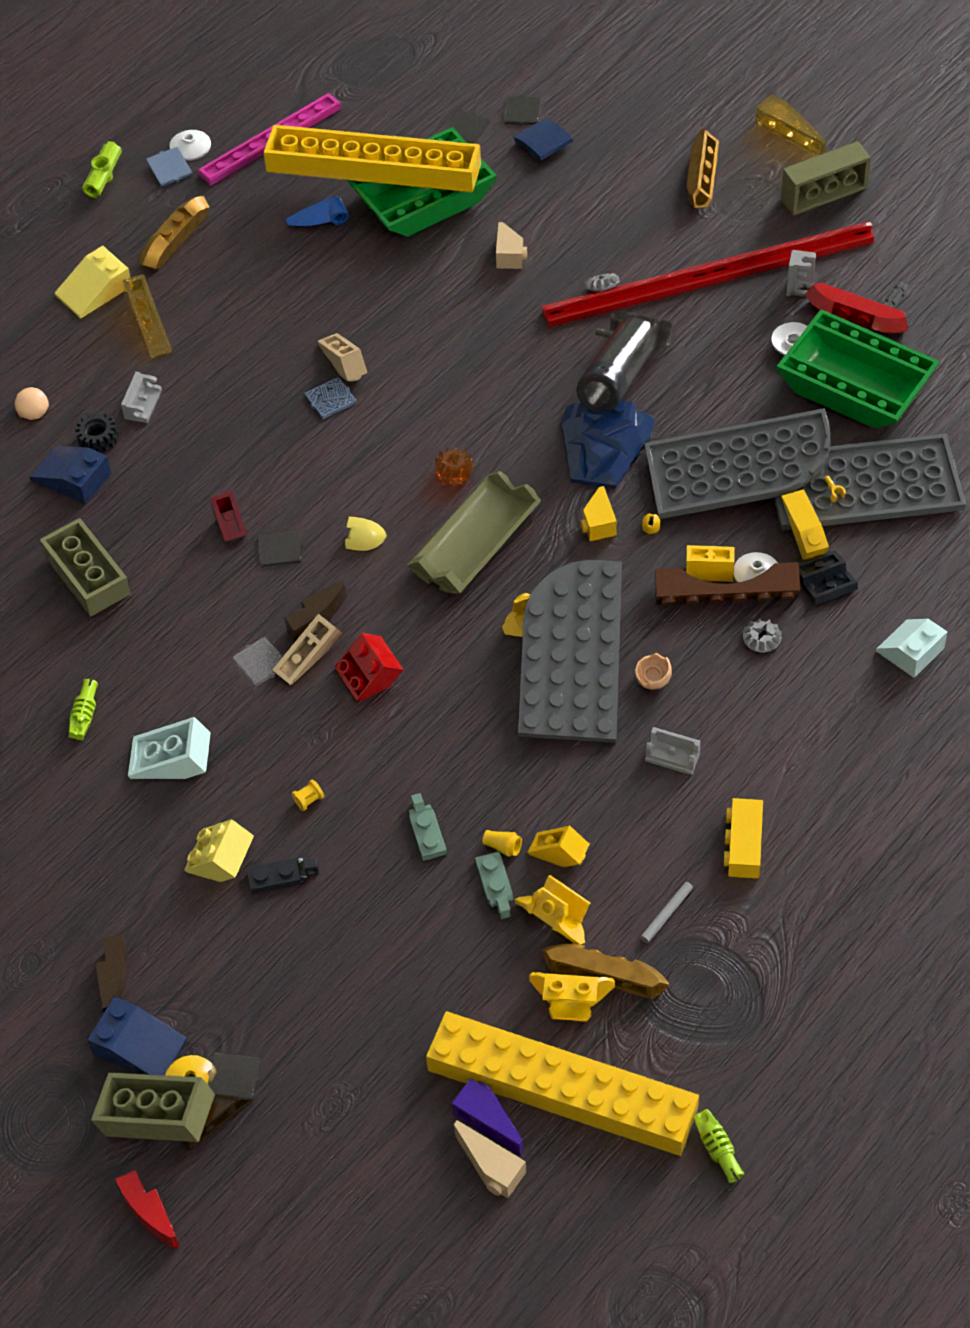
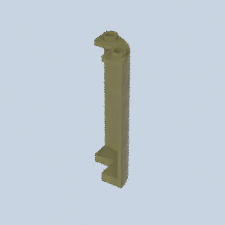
M501 471L488 474L407 566L429 585L434 582L440 585L439 590L452 594L461 593L540 503V498L528 484L514 487L508 476Z

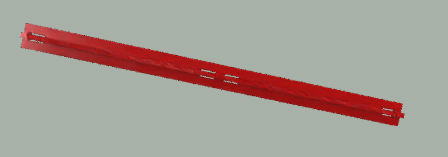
M864 222L617 286L608 290L542 306V313L548 327L786 266L790 263L792 250L816 253V257L874 243L875 236L871 231L872 224L871 222ZM725 268V270L714 272L715 270ZM705 273V275L694 277L696 275ZM561 311L560 313L550 315V313Z

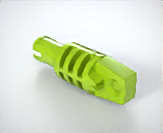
M84 679L80 695L74 700L69 718L68 737L83 740L91 724L96 706L94 696L98 687V683L95 680H92L91 686H89L90 679Z
M708 1109L696 1114L694 1119L700 1133V1138L712 1160L720 1164L729 1183L736 1181L733 1172H735L738 1179H741L744 1176V1172L733 1156L734 1147L722 1125L717 1122Z

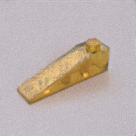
M771 94L756 107L755 123L817 156L825 153L826 140L788 102Z
M144 274L123 280L124 293L150 357L154 358L172 352Z

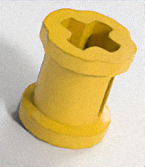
M313 779L303 789L291 793L293 800L302 811H305L307 806L317 799L322 800L324 798L323 791Z

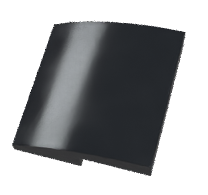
M835 550L798 563L800 584L815 605L858 590V582L846 570V562Z

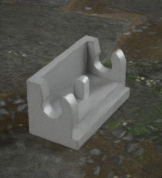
M792 250L786 296H805L807 290L799 288H811L813 286L816 253Z
M135 372L121 404L124 419L148 423L162 391L161 386L149 383H156V377Z
M653 727L650 743H647L645 762L692 775L700 756V740Z

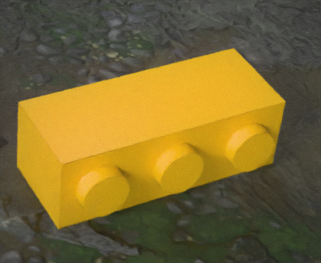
M733 798L732 808H727L726 823H731V830L726 829L725 845H730V851H725L724 866L729 867L728 877L759 879L763 800Z

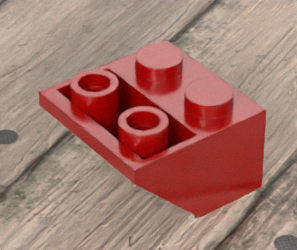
M366 633L359 635L334 666L356 701H362L390 687L404 670L381 636Z

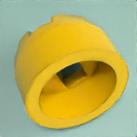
M649 513L644 516L642 520L644 532L654 534L660 530L661 521L656 514ZM649 521H653V526L649 525Z

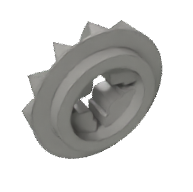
M614 273L594 276L585 282V288L591 291L611 289L620 282L619 276Z
M759 618L756 622L750 621L749 625L744 627L743 640L746 646L753 651L769 652L780 644L781 631L778 628V624H772L770 619L768 621H761ZM765 630L766 635L759 640L758 634Z

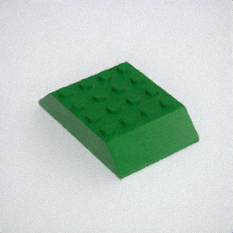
M453 127L427 138L428 140L467 143ZM481 159V166L473 192L354 180L346 181L388 230L410 236L480 203L496 181L497 175Z
M820 309L779 362L777 370L796 394L875 429L898 422L936 370L940 361Z

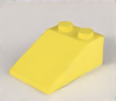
M101 246L85 256L57 289L55 296L81 319L132 287L129 269L104 246Z

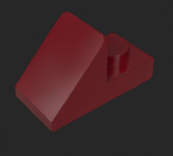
M232 490L210 497L214 519L218 522L224 542L246 535L247 533Z

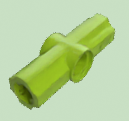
M108 141L107 144H104L99 155L91 161L92 169L82 187L83 192L89 197L96 198L100 195L105 184L113 178L112 170L122 153L121 147L116 145L115 142Z

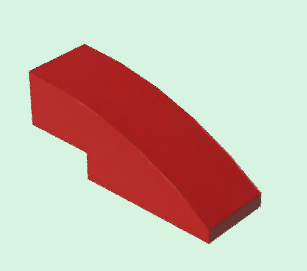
M136 1170L115 1179L119 1191L136 1219L160 1241L174 1249L179 1247L176 1235L157 1190L154 1189L145 1193Z

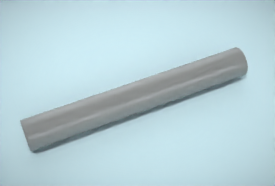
M685 882L640 936L643 942H650L692 891L693 886L689 882Z

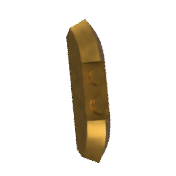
M703 128L700 129L692 145L687 178L688 200L694 208L708 207L712 201L719 141Z
M204 196L196 197L181 204L146 243L139 257V263L154 269H160L208 215L210 207Z
M557 944L542 949L546 964L550 971L554 973L613 978L615 980V987L613 989L649 999L661 995L670 985L660 972L639 960L631 962L621 956L612 957L595 949L587 950L584 945Z

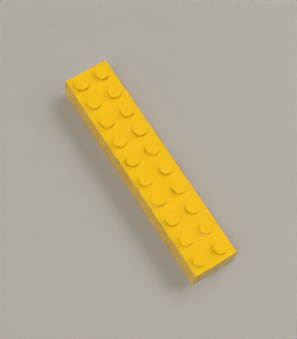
M273 125L264 150L266 172L473 192L481 166L480 144Z
M447 1011L426 1056L427 1067L430 1072L466 1084L470 1078L477 1083L483 1082L495 1094L679 1156L682 1155L694 1122V1116L698 1111V1094Z

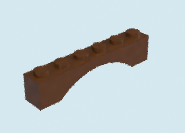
M798 562L774 563L769 569L755 578L732 584H717L703 581L687 574L680 568L655 569L654 574L656 602H661L662 605H673L676 601H685L686 604H697L699 600L720 603L723 602V599L743 602L747 598L767 601L771 597L790 600L798 596L800 592Z

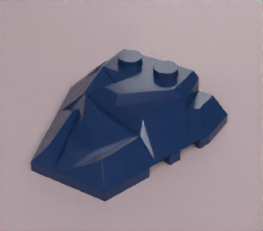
M620 401L612 411L607 413H595L588 410L581 403L576 402L567 406L562 421V432L564 433V444L567 451L571 482L616 489L630 470V464L634 458L637 459L639 457L641 448L651 440L654 419L646 412L636 411V405L628 401Z

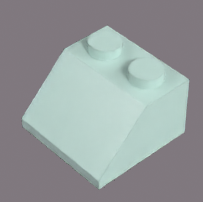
M929 619L906 620L876 648V652L915 678L945 648L947 631Z

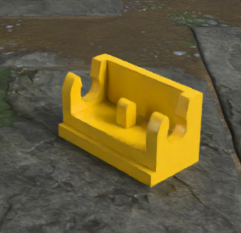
M687 545L686 573L703 581L733 582L734 547Z

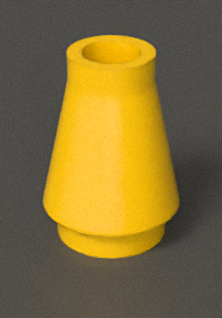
M486 830L483 835L482 842L484 845L508 857L511 855L517 856L522 846V838L517 836L515 832Z

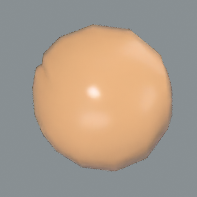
M30 387L23 389L17 394L15 399V410L19 417L28 420L39 419L46 413L49 407L46 395L38 388Z
M658 653L643 657L638 661L635 668L638 683L650 690L661 689L668 684L672 676L669 659L662 657Z

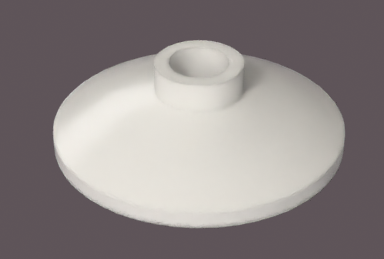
M186 130L172 138L170 149L178 147L185 160H196L208 153L211 142L204 132Z
M796 322L780 325L772 334L773 347L782 355H786L807 328V325Z
M754 552L745 554L734 565V578L737 583L755 578L778 562L773 557L764 553Z

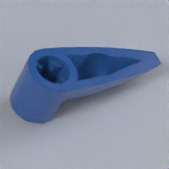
M333 196L288 217L286 222L287 225L311 226L330 221L333 224L339 225L347 221L349 214L341 197Z

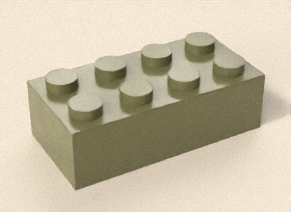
M857 141L783 169L781 200L791 214L796 215L864 190L868 186L871 157Z
M81 518L39 539L44 557L90 617L131 595L127 577Z
M108 1073L91 1121L105 1136L199 1142L215 1093L202 1077Z

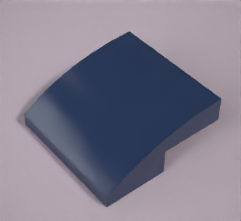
M547 118L513 136L515 144L527 148L529 156L539 160L545 159L573 142V138L562 127Z

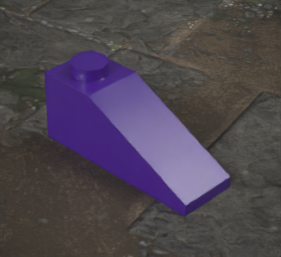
M470 1078L452 1103L453 1115L521 1156L523 1153V1140L491 1088L483 1082L477 1083Z

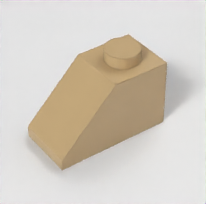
M498 222L497 268L522 269L523 260H527V247H523V238L503 222Z

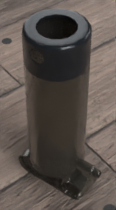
M624 311L613 312L611 314L610 330L599 328L596 330V335L608 338L578 381L576 390L581 404L595 413L612 411L619 404L654 349H664L671 346L672 322Z

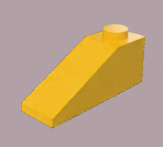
M804 489L782 495L781 498L803 561L826 554L829 545L823 527Z

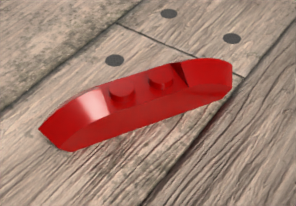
M824 283L814 284L805 293L807 299L819 310L822 309L861 327L886 334L908 331L904 312Z

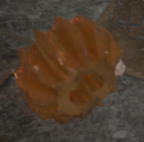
M457 447L454 450L446 448L445 452H439L438 458L435 461L437 477L441 478L443 483L450 481L451 485L454 482L462 484L463 479L469 480L470 474L473 473L474 469L471 454H467L465 449L458 451Z

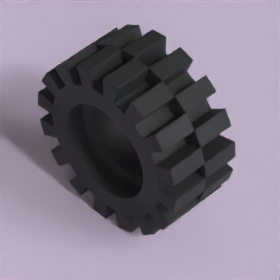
M95 412V416L89 413L87 414L88 418L81 417V422L78 421L77 427H75L79 446L93 449L102 454L104 449L106 452L110 451L109 446L113 448L115 442L117 443L118 441L114 419L112 420L110 415L106 416V413L103 412L101 416H99V412ZM94 431H104L102 434L98 436L89 435Z

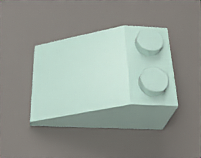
M195 717L134 736L128 777L130 779H186L205 773L210 732Z

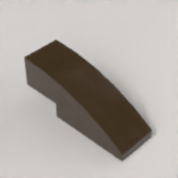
M343 580L301 600L302 609L285 617L287 632L294 642H296L318 614L329 621L338 611L346 598Z
M123 934L102 938L106 961L95 963L104 1012L114 997L122 998L125 988L128 958Z

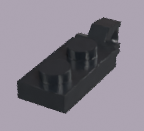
M294 858L247 868L251 894L301 885V882L307 880L308 876L319 874L316 858L304 860L303 858Z

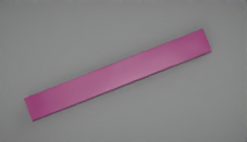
M328 93L275 125L310 128L340 110L341 103ZM273 126L198 169V175L212 186L264 155Z

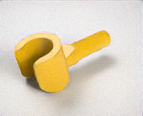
M826 476L824 480L831 490V501L836 502V494L841 495L842 499H844L845 488L839 485L836 486L831 478Z

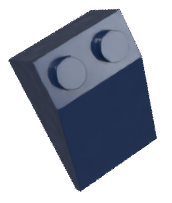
M55 446L29 477L32 481L86 504L110 476L111 469L108 457L93 449Z
M114 997L88 1038V1042L93 1055L137 1074L165 1075L169 1066L177 1059L187 1042V1038L138 1006Z

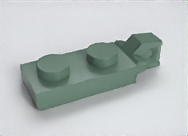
M421 793L411 795L414 809L409 810V820L422 860L425 861L447 855V849L434 810L431 805H424Z
M500 852L476 857L475 863L488 905L491 907L497 906L501 919L511 917L509 903L513 902V893Z

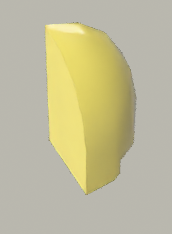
M349 516L347 523L349 535L345 539V549L368 551L377 548L384 542L387 536L385 530L371 520Z

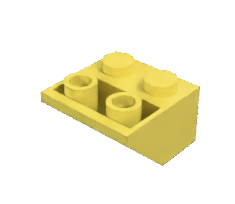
M232 819L203 828L197 835L198 841L194 849L187 857L188 863L184 871L219 882L233 879L239 871L254 836Z

